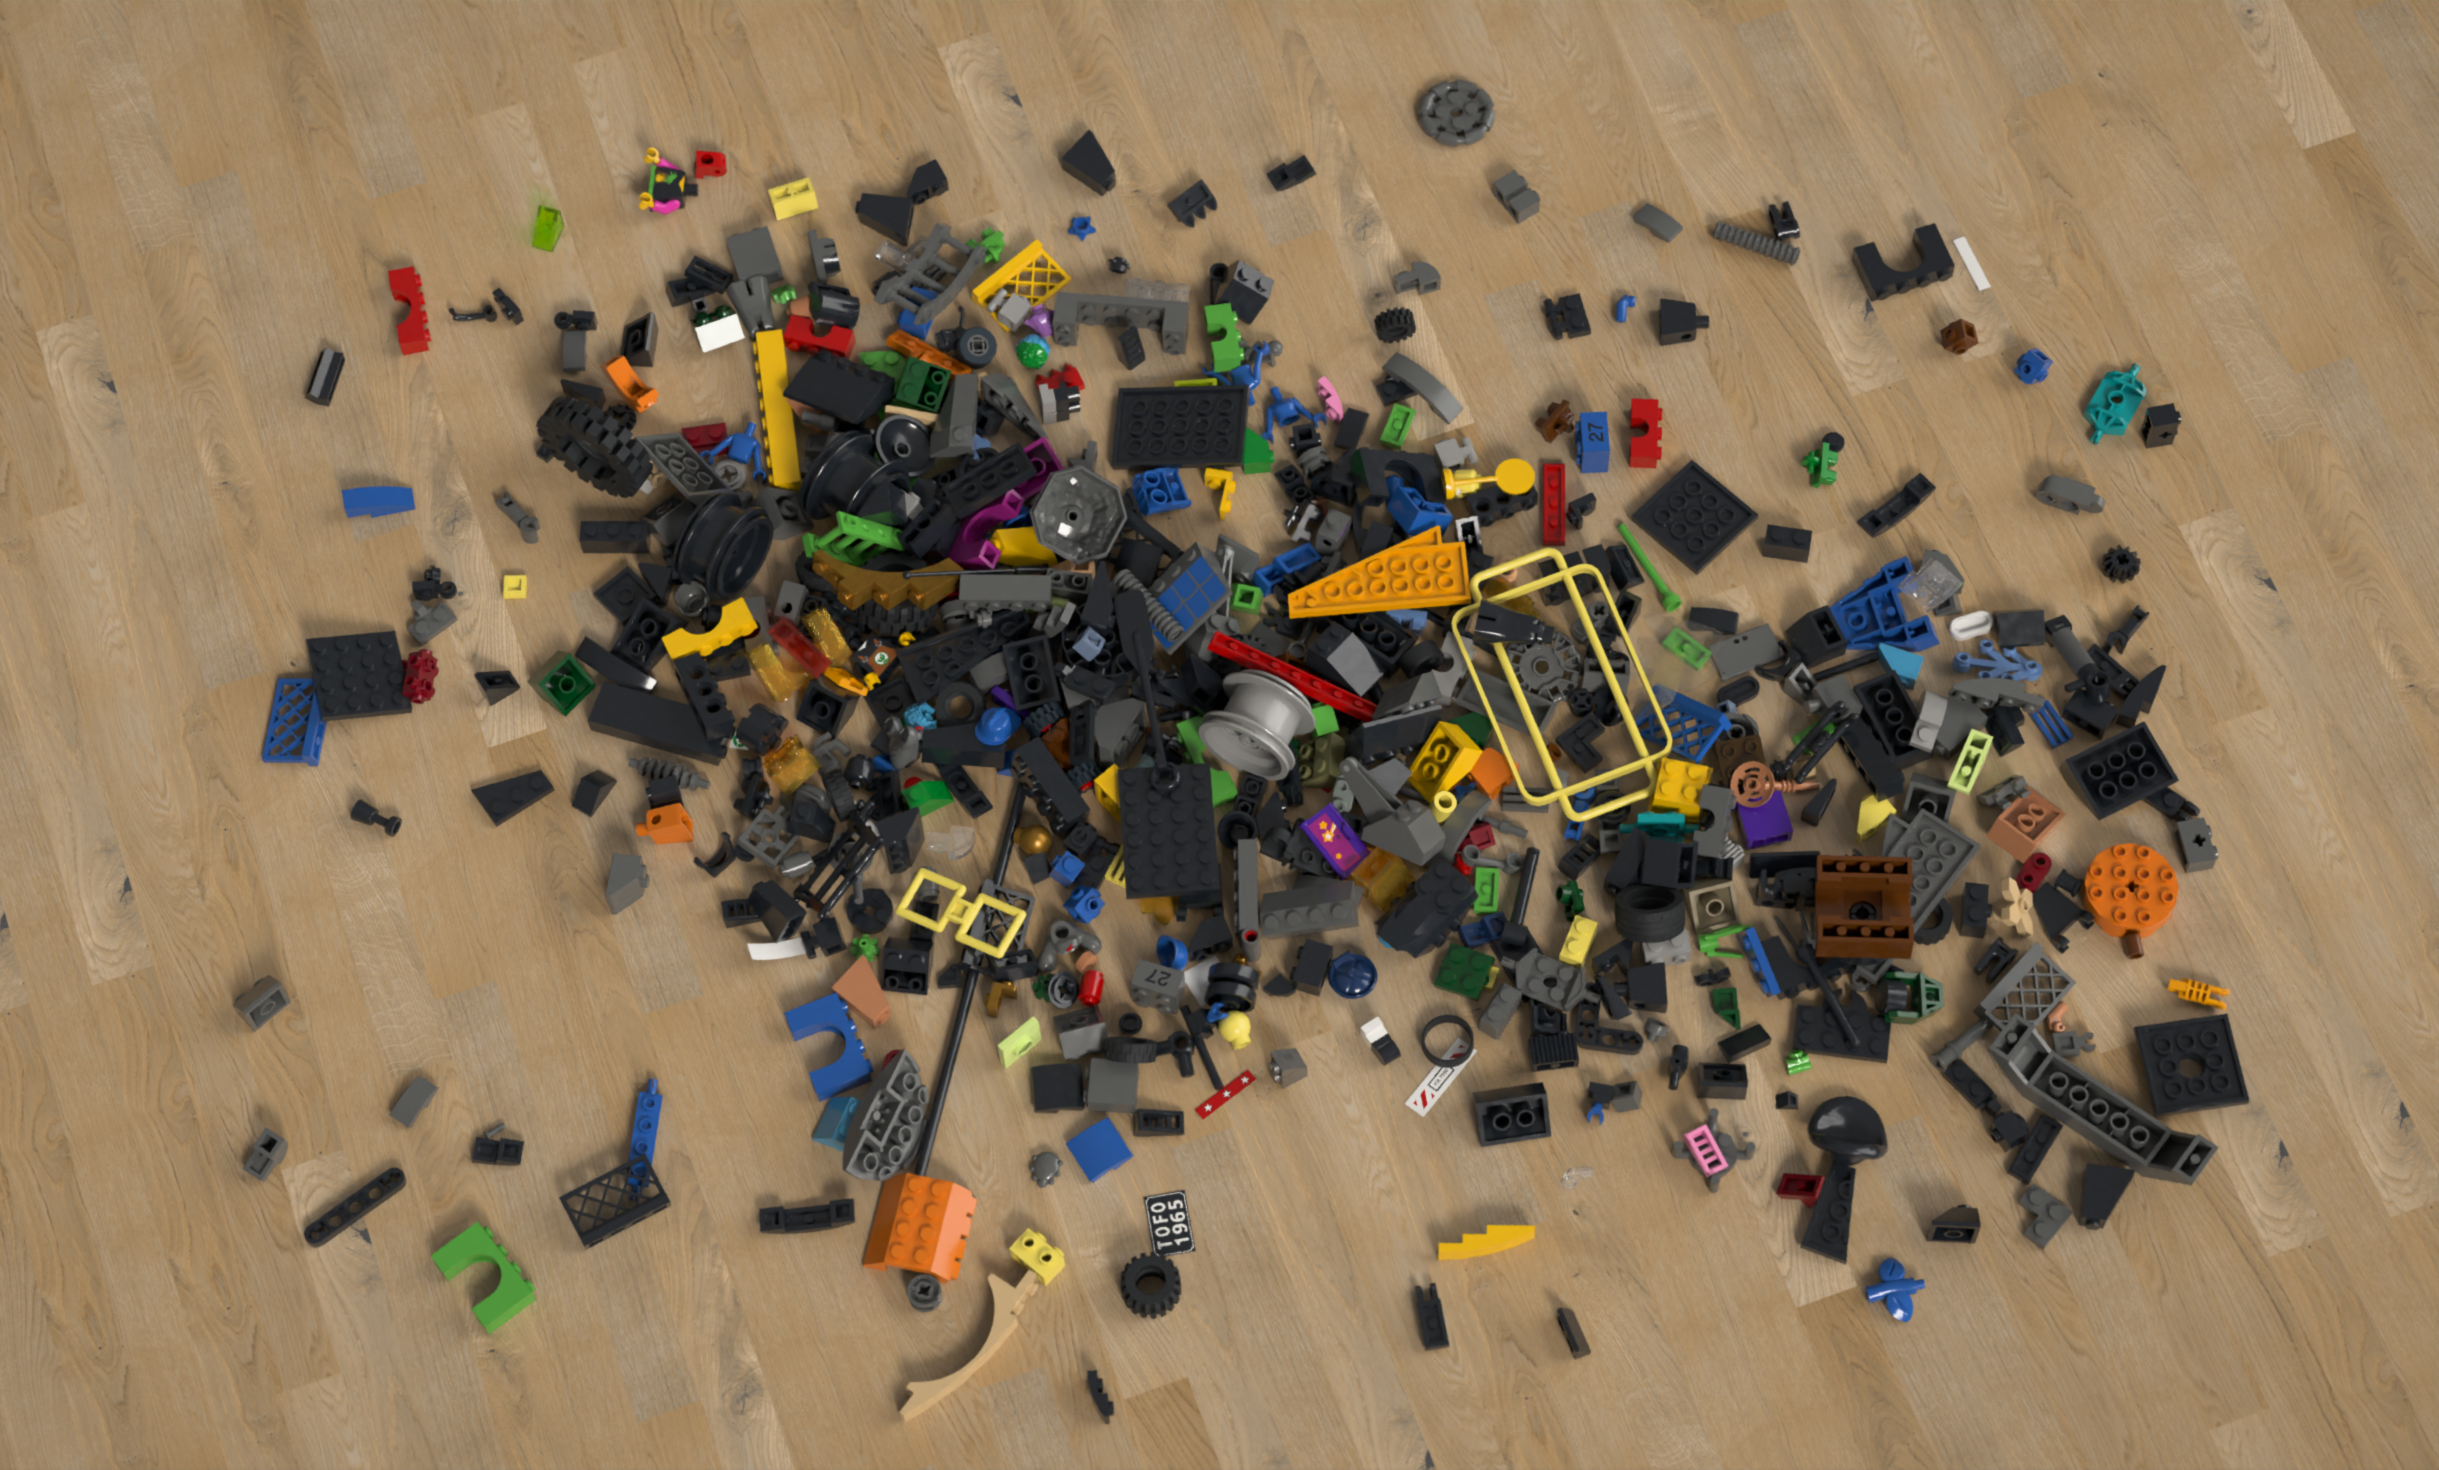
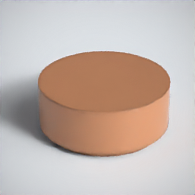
M1091 951L1084 952L1076 961L1075 969L1081 974H1085V971L1091 970L1097 962V956Z

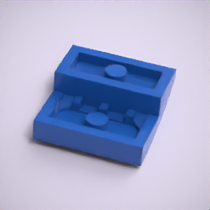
M1110 1118L1094 1124L1066 1143L1089 1181L1093 1183L1111 1169L1116 1170L1134 1156Z

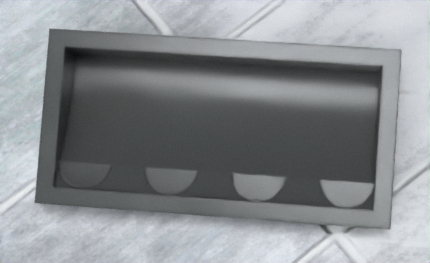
M1474 668L1496 721L1531 736L1518 703L1510 694V692H1513L1510 684ZM1469 676L1455 704L1488 717L1471 676ZM1522 689L1542 736L1555 715L1557 704Z

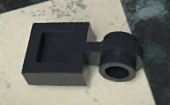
M573 310V314L559 312L554 318L556 327L562 330L569 328L571 324H574L575 329L597 330L598 321L594 311Z
M435 580L412 582V590L416 600L430 601L439 598V594L444 599H452L457 594L456 585L450 581H445L442 584H436Z

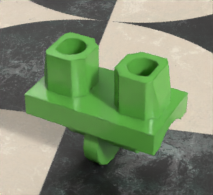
M987 228L982 232L981 238L983 241L979 244L974 239L965 243L973 249L976 245L988 247L985 252L986 258L984 263L990 260L994 264L1000 261L998 255L1003 252L1002 248L1005 247L1003 233L1000 230L995 232L991 228Z

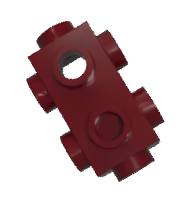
M420 649L418 652L409 653L408 660H402L403 668L406 669L402 695L409 698L415 704H423L425 701H430L435 694L433 683L434 678L439 672L437 667L438 659L433 657V652L428 649Z

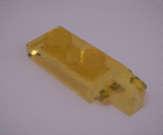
M1499 574L1491 577L1482 591L1491 598L1517 587ZM1526 594L1500 603L1501 606L1532 615L1538 619L1542 615L1541 612L1533 607L1535 602L1531 600L1532 598Z

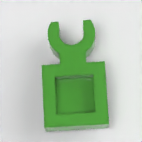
M790 284L770 292V297L775 303L785 304L791 299L797 298L795 290Z

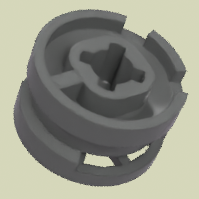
M1324 447L1311 448L1304 452L1297 460V464L1303 469V475L1307 480H1312L1332 463L1331 459L1326 456Z
M921 1274L910 1281L907 1293L910 1304L915 1310L931 1312L940 1305L942 1290L939 1281L934 1276Z

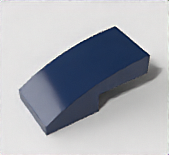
M1503 911L1483 916L1479 922L1460 926L1457 932L1464 947L1474 949L1500 939L1504 922L1507 919Z

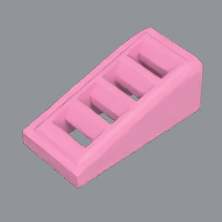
M1706 1124L1682 1136L1706 1177L1728 1167ZM1702 1135L1704 1139L1695 1143L1694 1138ZM1707 1143L1709 1147L1699 1151L1698 1147ZM1712 1151L1714 1155L1704 1160L1703 1155ZM1717 1159L1719 1163L1709 1168L1707 1164Z

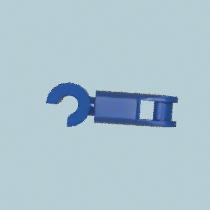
M1595 787L1586 789V793L1578 792L1574 794L1575 801L1572 809L1575 812L1581 813L1588 810L1589 805L1595 800ZM1569 819L1564 839L1573 838L1576 839V842H1579L1585 821L1576 822ZM1571 826H1578V830L1571 829Z

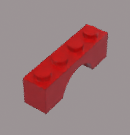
M414 266L388 271L394 300L404 302L411 307L407 319L397 325L399 344L403 356L429 351L428 342H431L432 339L430 330L425 327V324L429 323L426 310L423 311L422 305H426L424 293L419 290V287L423 286L421 275L416 274Z

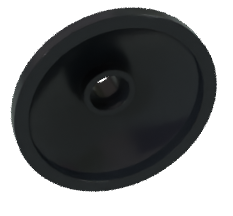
M894 415L885 419L878 426L874 436V446L877 456L883 464L892 460H902L908 466L909 478H915L924 475L935 462L936 457H930L931 432L919 420L907 415Z

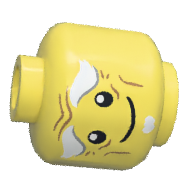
M1474 469L1456 470L1453 474L1454 480L1481 477ZM1482 483L1455 486V497L1458 499L1466 498L1469 495L1482 491Z

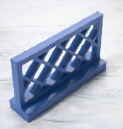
M312 678L278 679L262 756L264 763H307L309 766H318L327 721L321 722L315 690L307 697L302 693L308 686H314ZM284 685L296 688L286 697L283 695ZM300 693L304 699L293 707L289 701ZM288 704L292 709L280 717L279 709ZM309 704L311 706L310 712L301 717L298 711ZM296 713L300 720L289 727L285 721ZM284 724L287 730L276 737L274 735L275 729ZM305 724L307 726L306 732L297 737L294 731ZM292 734L296 740L285 748L281 742ZM278 744L283 748L276 756H270L271 750ZM300 744L302 746L301 756H292L289 752Z
M1657 682L1652 687L1657 702L1662 704L1663 710L1661 712L1669 730L1670 727L1681 724V731L1672 733L1671 736L1672 740L1683 737V744L1672 745L1671 752L1695 764H1699L1722 730L1728 732L1732 724L1724 713ZM1648 701L1634 720L1635 724L1639 728L1642 723L1649 721L1650 728L1642 731L1639 730L1642 739L1665 749L1667 746L1665 736L1658 739L1655 736V732L1662 729L1660 724L1654 726L1653 719L1657 717L1655 713H1652L1653 708L1650 701ZM1679 712L1680 718L1669 721L1668 714ZM1695 719L1696 726L1686 729L1685 722ZM1714 728L1710 735L1703 737V729ZM1698 732V739L1688 742L1687 735ZM1700 745V749L1695 756L1689 753V748Z

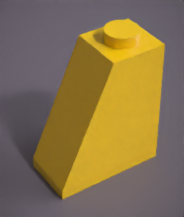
M1034 527L996 530L989 540L1001 552L997 562L1011 566L1042 565L1047 563L1049 567L1058 563L1054 552L1038 543Z

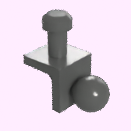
M1241 338V342H1238V345L1243 347L1244 365L1249 364L1252 366L1257 352L1254 349V345L1250 347L1247 345V341ZM1277 340L1268 343L1270 352L1262 356L1261 363H1267L1272 368L1276 365L1275 357L1279 356L1283 351L1282 344ZM1260 341L1255 343L1260 350L1263 349L1264 344Z

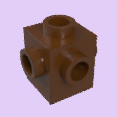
M1963 319L1951 322L1947 327L1940 330L1942 346L1945 350L1956 355L1964 354L1968 349L1979 344L1975 325Z

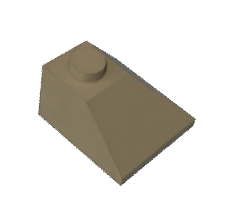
M1702 877L1695 879L1694 888H1683L1685 904L1696 935L1741 923L1734 881L1732 879Z

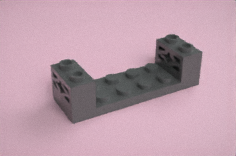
M1057 292L1053 316L1056 345L1063 347L1077 346L1080 324L1088 326L1105 325L1111 328L1117 326L1131 328L1135 326L1137 329L1162 330L1164 353L1186 355L1189 331L1188 302Z

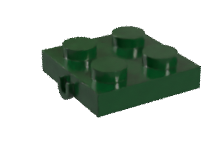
M1450 943L1445 958L1442 960V965L1439 967L1440 970L1435 979L1434 987L1478 1002L1484 986L1488 985L1490 981L1489 974L1495 958Z

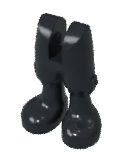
M825 590L822 593V597L828 600L825 620L828 625L839 627L842 630V643L848 648L849 643L855 637L860 640L861 632L869 634L873 631L868 627L867 623L864 625L860 621L859 616L855 614L854 610L852 611L837 599L836 593L831 590ZM843 616L849 617L856 625L845 620Z

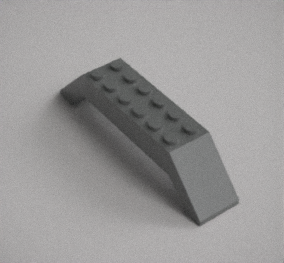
M2017 1013L2013 1015L1989 1047L1988 1051L2024 1098L2129 1168L2134 1169L2135 1172L2143 1177L2192 1186L2219 1148L2200 1134L2196 1136L2170 1129L2051 1050L2035 1029V1025Z

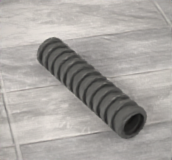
M1721 220L1717 222L1714 229L1713 238L1715 240L1719 238L1721 242L1725 240L1727 244L1731 242L1733 246L1739 245V248L1746 247V250L1751 249L1753 253L1757 251L1759 255L1763 253L1765 257L1771 256V259L1778 258V261L1783 260L1785 264L1789 262L1791 266L1796 264L1800 254V247L1793 248V245L1787 246L1785 242L1781 244L1779 240L1775 242L1773 238L1761 237V234L1755 235L1753 231L1749 233L1747 229L1743 231L1741 227L1737 229L1735 225L1723 224Z
M1128 569L1121 570L1115 576L1113 583L1122 590V593L1131 590L1141 591L1146 599L1150 622L1158 628V631L1164 637H1167L1166 639L1169 642L1179 639L1184 631L1179 622L1175 621L1173 616H1170V613L1166 611L1160 602H1157V599L1144 588L1142 583H1139V580Z

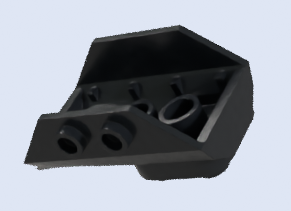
M1438 861L1417 881L1410 883L1406 893L1401 898L1398 896L1391 902L1390 908L1374 923L1378 926L1376 934L1396 951H1406L1416 959L1430 953L1436 947L1440 948L1446 942L1447 936L1451 932L1455 933L1462 926V921L1479 896L1469 880L1451 864Z

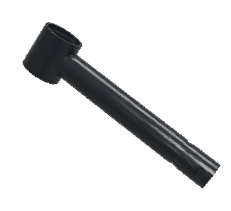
M1529 847L1526 850L1510 922L1505 920L1500 941L1521 947L1524 945L1528 926L1523 924L1540 855V850L1537 848Z

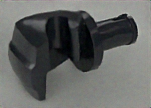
M1316 560L1303 573L1295 571L1294 573L1283 575L1282 577L1285 581L1281 584H1276L1273 588V593L1279 605L1289 610L1288 594L1314 582L1326 571L1325 568Z

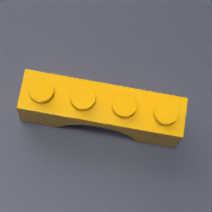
M741 597L722 607L721 620L710 632L696 635L680 628L662 637V640L672 661L699 652L700 656H708L713 650L721 646H727L741 636L751 634L758 626L745 600Z

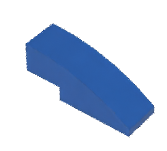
M379 486L342 490L344 509L348 518L370 514L371 518L415 510L412 488Z
M1308 542L1275 557L1272 564L1256 570L1251 583L1262 590L1263 597L1265 598L1273 594V588L1276 584H1281L1285 581L1282 577L1283 575L1294 573L1295 571L1303 573L1316 560L1320 562L1322 557Z

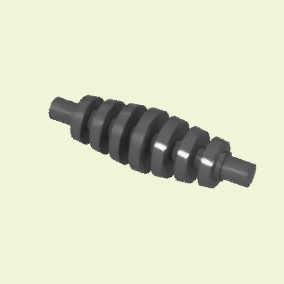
M643 757L641 760L630 758L628 767L637 769L638 774L641 776L646 774V778L650 780L676 775L681 789H687L689 786V790L695 791L698 787L706 790L710 787V781L701 779L700 773L694 772L692 774L691 769L686 768L684 770V766L679 764L676 766V763L672 761L667 764L666 760H660L658 763V759L652 758L650 760L647 757Z

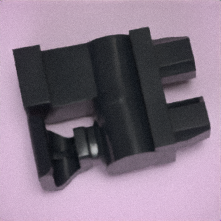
M1767 870L1761 871L1757 882L1755 906L1780 909L1795 908L1797 912H1802L1803 906L1815 907V881H1809L1808 874L1801 873L1800 876L1788 874L1782 882L1775 879L1774 883L1770 884L1768 883V877H1766Z

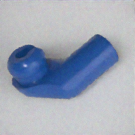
M1626 294L1617 302L1615 322H1626L1627 307L1633 308L1635 306V296H1628Z

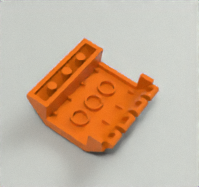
M909 1173L893 1175L892 1178L886 1179L863 1267L887 1271V1267L892 1266L932 1274L942 1283H947L950 1279L957 1280L961 1263L955 1261V1259L962 1260L967 1241L961 1239V1237H968L972 1219L966 1215L973 1216L977 1199L971 1196L972 1192L950 1181Z

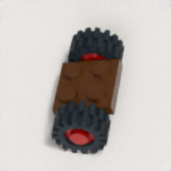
M1054 701L1048 705L1045 704L1042 708L1039 707L1037 711L1032 712L1031 716H1027L1026 720L1023 721L1025 729L1032 739L1039 736L1079 794H1084L1087 790L1093 789L1094 780L1103 772L1095 760L1076 766L1069 762L1070 722L1058 702Z

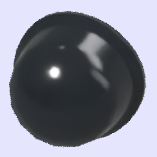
M1231 811L1221 818L1217 829L1218 836L1226 848L1234 850V848H1238V839L1256 838L1258 825L1255 819L1248 813Z

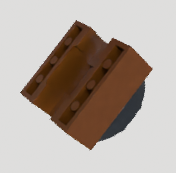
M1817 855L1814 914L1815 957H1835L1842 962L1859 966L1874 965L1887 959H1911L1914 945V923L1910 907V889L1913 884L1912 857ZM1857 917H1864L1866 920H1859Z

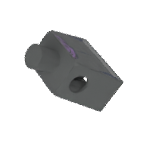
M1335 509L1328 511L1316 536L1315 550L1322 558L1324 556L1333 557L1335 551L1341 552L1353 530L1351 517Z

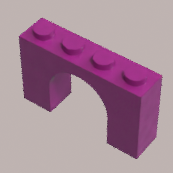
M1011 489L966 516L947 558H950L957 565H962L964 570L994 569L1001 552L987 539L982 540L985 532H988L996 524L1016 518L1025 499L1015 490Z

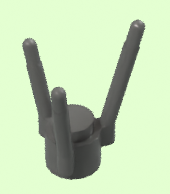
M1814 912L1811 913L1813 937L1810 936L1804 913H1799L1805 937L1799 940V946L1779 917L1774 918L1795 951L1807 944H1812L1815 949Z

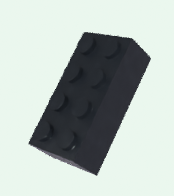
M1895 670L1853 687V691L1863 705L1860 713L1861 718L1865 724L1869 723L1874 737L1881 740L1885 753H1889L1892 756L1894 766L1897 769L1903 770L1933 758L1936 747L1935 743L1931 752L1908 745L1918 712Z
M1039 736L1016 749L1010 766L1012 776L1016 780H1020L1025 794L1034 800L1040 815L1045 816L1049 821L1052 832L1055 835L1058 834L1061 839L1066 838L1079 821L1084 824L1086 823L1090 812L1089 806Z

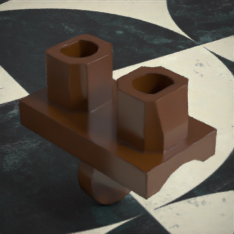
M1563 400L1560 404L1552 402L1547 410L1548 419L1539 417L1535 422L1537 431L1543 434L1546 442L1552 443L1558 434L1561 435L1563 432L1571 433L1574 430V425L1572 424L1574 414L1569 408V401Z

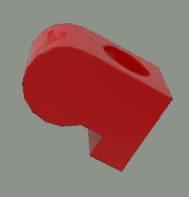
M696 151L694 160L695 179H704V175L713 177L724 176L727 173L726 156L721 152Z

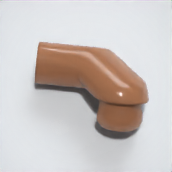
M2059 1001L2046 1017L2048 1029L2052 1033H2060L2065 1030L2061 1017L2069 1008L2062 1001Z

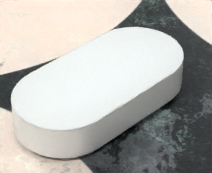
M1977 611L1957 617L1950 623L1949 634L1958 641L1986 634L1993 627V617L1986 611Z

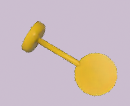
M1514 458L1505 460L1498 465L1494 476L1454 480L1450 469H1442V484L1446 500L1454 498L1455 486L1496 481L1497 486L1502 491L1508 494L1519 495L1527 492L1535 481V473L1532 466L1524 460Z

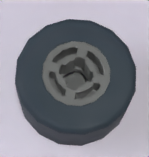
M982 327L969 328L962 333L956 343L955 352L957 359L972 369L984 368L994 358L997 351V343L995 337L987 329Z

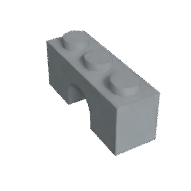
M1448 631L1441 651L1444 654L1443 662L1450 664L1452 668L1447 672H1439L1433 669L1431 672L1434 673L1442 694V698L1435 700V702L1450 707L1452 700H1456L1459 696L1460 687L1458 686L1460 681H1465L1468 669L1453 633ZM1460 636L1472 662L1476 654V649H1473L1474 642H1472V639Z

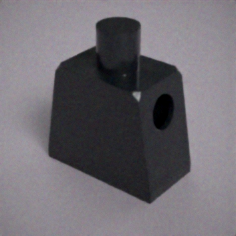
M1660 299V346L1694 341L1697 329H1709V315H1696V304L1691 302Z
M1665 963L1627 970V982L1613 983V989L1619 996H1628V1007L1630 1009L1659 1013L1667 1012Z

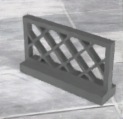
M2036 942L1972 1012L1979 1018L1981 1016L1985 1017L2001 1032L2010 1021L2009 1009H2020L2021 1017L2026 1019L2025 1009H2036L2037 1019L2027 1020L2035 1025L2036 1028L2076 982L2041 951L2043 947ZM2039 960L2047 966L2048 973H2037L2036 963ZM2022 978H2033L2034 989H2023ZM2037 978H2048L2050 989H2039ZM2053 978H2061L2067 984L2065 989H2054ZM2008 993H2018L2019 1004H2008ZM2023 993H2034L2035 1004H2024ZM2039 994H2050L2051 1004L2040 1005ZM1994 1009H2004L2005 1020H1998L1991 1012Z

